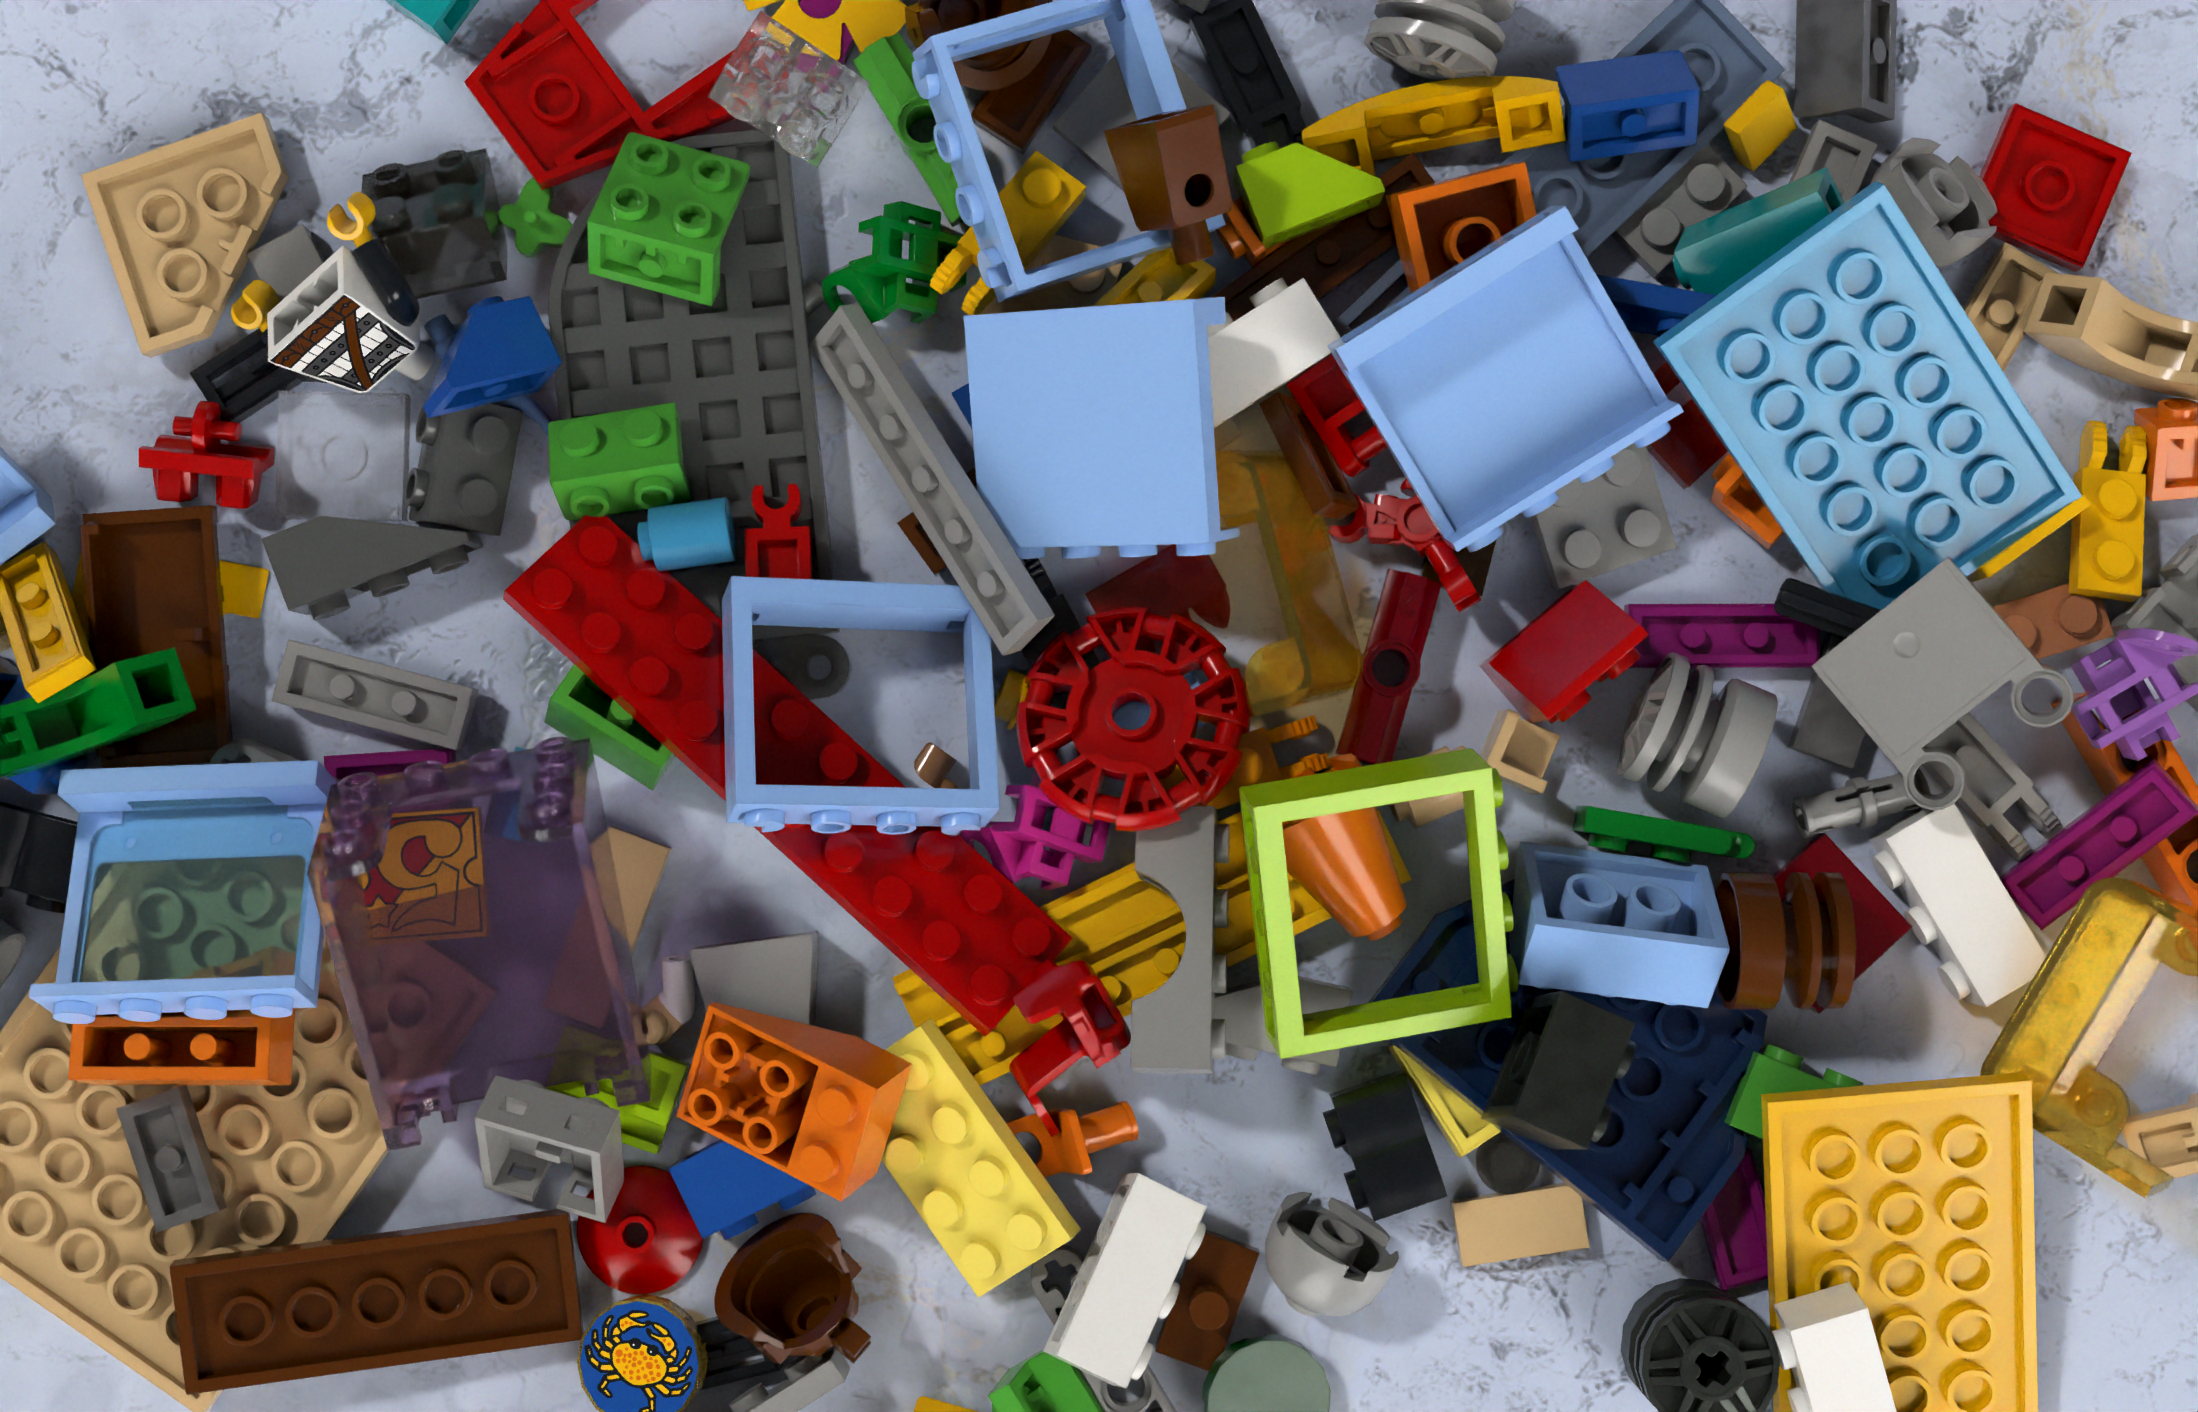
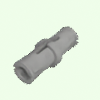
M1918 768L1915 773L1916 781L1922 790L1930 794L1927 780L1923 772ZM1901 773L1869 781L1863 777H1856L1847 780L1845 787L1806 797H1797L1793 799L1794 803H1792L1796 826L1804 838L1854 824L1861 829L1875 826L1878 818L1917 808L1922 809V807H1919L1910 800L1904 789V776Z

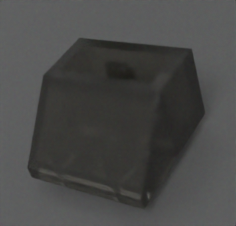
M486 148L471 152L452 150L437 156L433 160L410 165L391 163L377 168L372 173L363 174L361 193L367 195L372 200L376 212L374 221L368 226V229L374 239L382 237L417 299L507 280L508 244L504 225L499 219L500 206Z

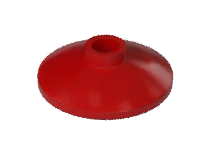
M637 1165L624 1168L623 1185L605 1223L579 1215L577 1220L578 1246L588 1268L606 1285L630 1294L655 1293L677 1283L695 1264L704 1242L671 1173L654 1166ZM591 1189L586 1198L594 1200L593 1189ZM638 1222L645 1226L648 1232L646 1243L638 1245L628 1240L626 1228L629 1223Z

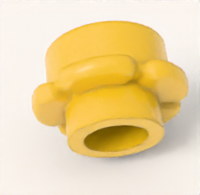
M1008 669L994 702L995 718L1007 722L1006 729L1008 730L1014 728L1018 703L1025 702L1029 685L1025 682L1027 674L1024 675L1012 669Z

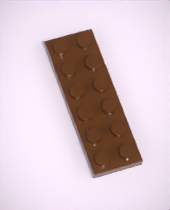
M559 1209L174 1260L170 1266L186 1395L583 1340L584 1336L570 1213Z

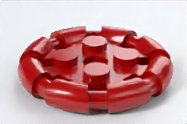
M1131 606L1114 608L1086 617L1088 623L1070 634L1063 630L1051 640L1034 661L1025 678L1029 688L1025 702L1018 703L1016 717L1017 738L1025 766L1027 768H1035L1042 780L1039 783V788L1048 799L1066 813L1090 825L1097 819L1116 824V831L1135 832L1166 827L1181 821L1180 813L1199 802L1205 807L1222 791L1235 773L1243 757L1242 752L1238 748L1242 734L1249 733L1251 713L1249 695L1242 673L1238 667L1231 668L1224 657L1226 647L1213 634L1191 619L1173 612L1169 618L1150 614L1149 607ZM1145 639L1163 642L1160 655L1139 650ZM1101 645L1110 659L1089 670L1082 656ZM1194 669L1197 671L1203 670L1208 681L1191 689L1183 676ZM1054 693H1070L1066 710L1050 706ZM1130 701L1144 703L1151 710L1148 721L1142 727L1134 730L1123 729L1114 722L1115 713L1118 708ZM1198 721L1210 723L1216 727L1213 742L1195 738ZM1073 742L1078 757L1063 765L1057 756L1058 749ZM1176 765H1178L1186 780L1165 791L1158 779L1169 776L1175 770ZM1105 776L1125 781L1121 798L1101 794Z

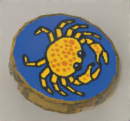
M642 1294L618 1300L593 1318L581 1337L577 1365L581 1386L598 1411L682 1412L691 1405L704 1385L708 1356L705 1343L702 1345L701 1337L696 1330L698 1326L690 1313L670 1299Z

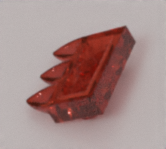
M1176 544L1170 545L1158 552L1157 555L1147 558L1085 593L1095 614L1114 608L1137 606L1149 607L1150 614L1170 618L1174 612L1191 619L1188 609L1192 608L1197 616L1206 623L1221 629L1228 627L1231 609L1226 590L1227 586L1209 554L1177 556ZM1145 639L1139 650L1155 653L1154 640Z

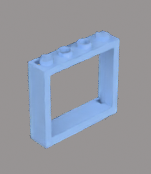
M1056 0L930 36L912 53L915 60L912 63V76L915 87L924 100L928 99L936 121L934 126L936 148L942 160L951 164L958 184L955 198L959 214L966 225H972L980 248L977 254L978 268L986 286L994 288L998 303L1172 246L1167 230L1149 231L1024 271L953 62L1103 19L1137 120L1163 112L1186 109L1150 0ZM1222 214L1205 219L1209 233L1226 225Z
M731 576L722 598L726 823H745V826L761 827L762 832L781 830L785 827V824H811L812 831L827 834L845 832L851 828V825H876V830L879 833L890 835L913 832L916 830V826L941 827V832L944 834L955 836L961 830H980V827H985L1000 809L991 636L959 586ZM752 625L962 633L970 789L756 784Z

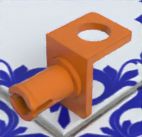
M1121 1101L1114 1106L1079 1117L1074 1109L1048 1108L1046 1110L1059 1130V1133L1053 1137L1050 1136L1036 1113L1006 1122L1014 1135L1019 1132H1027L1036 1138L1040 1154L1035 1165L1045 1178L1061 1172L1078 1175L1091 1173L1092 1165L1088 1154L1126 1141L1137 1140L1139 1135L1134 1112L1127 1101Z

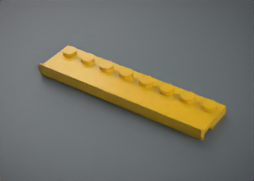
M1331 767L1321 773L1329 772L1331 770H1334V768ZM1377 810L1400 884L1406 883L1412 879L1379 810ZM1241 811L1218 821V824H1229L1230 831L1229 863H1217V888L1228 889L1229 911L1228 928H1216L1215 953L1227 954L1228 967L1257 954ZM1135 861L1039 907L1073 938L1055 958L1054 962L1057 965H1065L1079 960L1087 962L1102 981L1123 1017L1132 1014L1133 1000L1157 990L1173 975L1184 953L1186 926L1182 911L1173 899L1161 889L1139 879L1135 871ZM1287 872L1295 936L1332 918V916ZM911 969L892 977L894 987L898 995L901 996L915 1028L929 1018H932L979 1086L1010 1072V1063L1017 1055L1063 1021V1017L1058 1013L1038 1023L1029 1024L1015 1004L985 1037Z

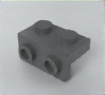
M486 404L428 418L422 408L416 424V441L422 443L418 468H412L409 472L404 490V502L410 506L409 520L500 536L523 411Z

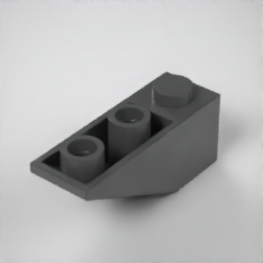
M319 516L261 539L288 611L305 615L311 614L313 620L325 619L350 608L348 599L370 590L373 597H381L402 590L410 585L407 576L431 568L433 574H441L469 563L467 553L483 547L479 537L467 532L330 516Z

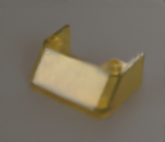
M2108 877L2091 884L2082 895L1984 1060L1980 1076L2023 1072L2032 1080L2033 1129L2143 1198H2147L2168 1189L2175 1177L2116 1141L2129 1119V1099L2126 1092L2117 1082L2096 1069L2161 962L2179 973L2198 976V908L2134 880L2122 877Z

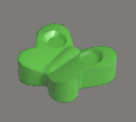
M533 178L526 182L515 204H505L499 210L500 221L507 228L515 231V246L525 257H535L544 246L561 248L573 225L569 220L553 213L554 192L552 187L541 190Z

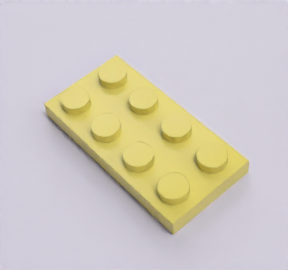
M929 1018L885 1049L912 1063L881 1161L978 1298L1067 1243L1081 1230L932 1018Z

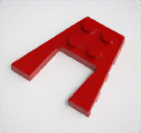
M541 0L521 24L518 21L464 81L469 92L541 190L613 165L628 133H638L671 142L785 100L784 90L748 41H746L643 112L574 18L599 0Z

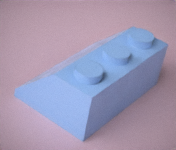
M1520 841L1517 851L1512 904L1514 924L1509 937L1511 955L1518 974V984L1534 986L1540 989H1560L1598 994L1604 997H1623L1661 1002L1667 1005L1708 1008L1730 951L1708 866Z

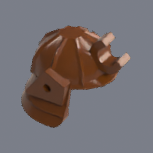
M918 0V3L905 7L907 35L915 47L918 48L930 36L1053 1ZM1052 34L953 62L960 84L982 91L999 90L1016 84L1029 75L1039 64L1048 48Z
M796 1213L766 1225L737 1250L719 1279L714 1299L715 1312L719 1321L729 1330L743 1335L773 1363L782 1364L788 1356L821 1357L830 1347L834 1346L843 1356L855 1364L871 1345L869 1341L871 1336L852 1321L858 1313L859 1297L852 1280L862 1268L841 1248V1238L837 1237L833 1225L822 1216L813 1213Z

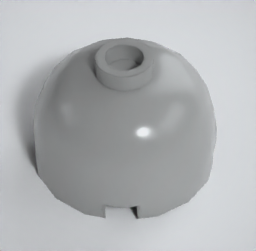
M1914 137L1903 142L1884 160L1874 173L1871 183L1877 181L1885 185L1936 267L1949 266L1978 249L1995 234L1997 226L1990 227L1988 220L1997 213L1996 204L1985 183L1969 164L1959 156H1956L1948 164L1941 157L1933 154L1941 146L1940 144L1930 139Z
M1299 1192L1287 1195L1270 1225L1265 1241L1268 1272L1278 1289L1285 1295L1287 1303L1296 1311L1308 1316H1347L1370 1305L1384 1288L1399 1259L1398 1251L1390 1255L1386 1250L1390 1240L1387 1232L1365 1213L1356 1210L1343 1201L1330 1198L1328 1210L1316 1204H1308L1312 1193Z

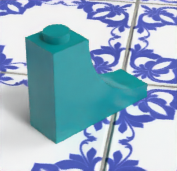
M1823 168L1686 227L1673 256L1674 269L1682 286L1686 290L1693 289L1697 292L1718 295L1845 202L1828 168Z

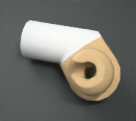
M673 955L661 959L663 990L646 1004L631 1021L632 1035L639 1043L644 1045L663 1044L671 1039L694 1016L696 1010L694 970L690 956Z

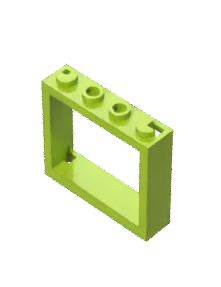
M1469 748L1239 787L1265 1032L1280 1059L1512 1017L1510 993L1518 990V974L1513 957L1507 953L1505 932L1513 930L1514 921L1510 900L1507 894L1502 892L1500 870L1508 868L1509 858L1504 835L1500 830H1497L1495 808L1503 805V787L1497 769H1492L1476 751ZM1463 792L1479 983L1302 1015L1282 822Z

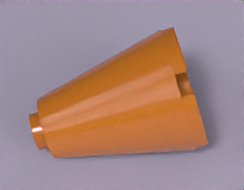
M1352 753L1337 755L1328 759L1334 770L1329 772L1362 767L1357 757ZM1309 767L1291 778L1314 775L1315 772L1312 767ZM1376 807L1282 822L1287 872L1351 937L1366 936L1369 941H1374L1385 937L1399 927L1402 922L1399 915L1406 908L1407 902Z

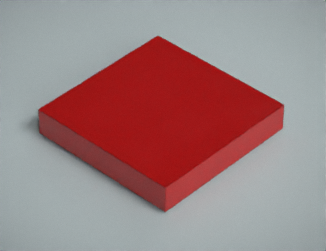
M2017 103L2013 104L2005 114L1979 176L1989 190L1997 208V213L1988 220L1990 227L1997 226L1996 232L1992 237L2073 272L2079 271L2085 265L2132 153Z

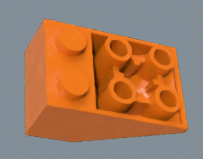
M712 1002L709 1004L676 1117L842 1202L877 1174L912 1063L854 1035Z

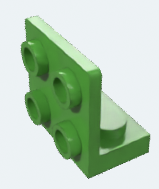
M628 133L587 221L589 274L712 306L720 288L721 244L750 177V165L746 162L638 133Z

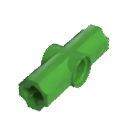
M900 33L883 37L866 47L853 60V64L900 140L904 153L914 163L951 226L954 227L964 223L956 204L955 193L958 184L950 162L946 163L942 160L936 148L935 140L928 143H920L909 136L912 125L923 118L935 119L928 99L924 100L915 87L912 76V63L915 61L913 54Z

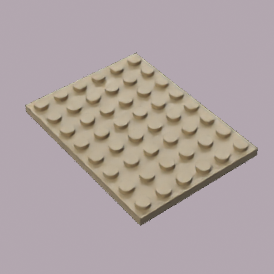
M303 858L116 865L95 896L84 982L188 979L194 977L195 973L213 967L222 968L256 957L257 953L275 947L297 955L306 860ZM331 871L317 1008H295L291 1085H187L227 1208L160 1232H156L116 1108L184 1085H94L68 1080L72 1024L53 1019V1013L29 998L28 991L0 1031V1277L192 1412H209L223 1390L186 1395L170 1275L171 1264L174 1260L328 1240L496 998L501 988L431 940L358 946L353 886ZM60 947L34 984L56 982Z

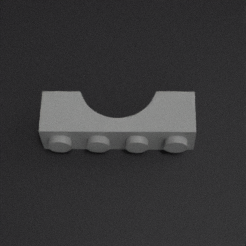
M1192 806L1179 814L1181 818L1179 822L1157 829L1136 831L1135 871L1140 880L1161 889L1178 905L1185 921L1186 943L1181 961L1173 975L1157 990L1132 1001L1130 1068L1135 1073L1213 1074L1214 1059L1226 1058V1019H1214L1215 993H1227V954L1215 952L1216 928H1228V889L1217 888V863H1229L1230 831L1229 824H1218L1215 806Z

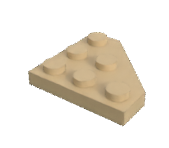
M263 113L246 117L81 175L139 348L143 355L152 358L211 337L249 260L247 254L254 250L289 179L270 120Z

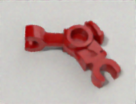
M1407 478L1401 484L1400 490L1412 498L1401 499L1396 496L1376 494L1374 504L1363 502L1354 493L1359 503V509L1355 511L1354 520L1346 526H1329V535L1339 543L1350 544L1359 541L1367 534L1371 544L1406 546L1414 551H1418L1421 557L1427 556L1459 613L1481 601L1454 551L1444 542Z

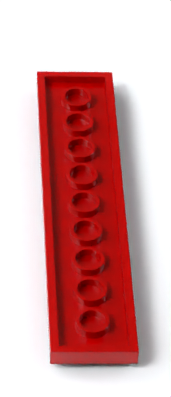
M606 515L603 517L584 516L504 590L503 600L726 801L722 620L668 571L658 572L654 560L644 561L639 545ZM753 649L756 784L906 788ZM785 824L783 829L773 832H762L761 827H754L985 1037L1015 1005L1013 1000L1015 994L1038 976L1034 968L1046 960L1054 961L1073 939L958 834L957 836L944 834L941 832V827L916 826V830L913 832L897 835L879 833L876 830V825H851V828L845 832L828 834L812 831L811 824Z

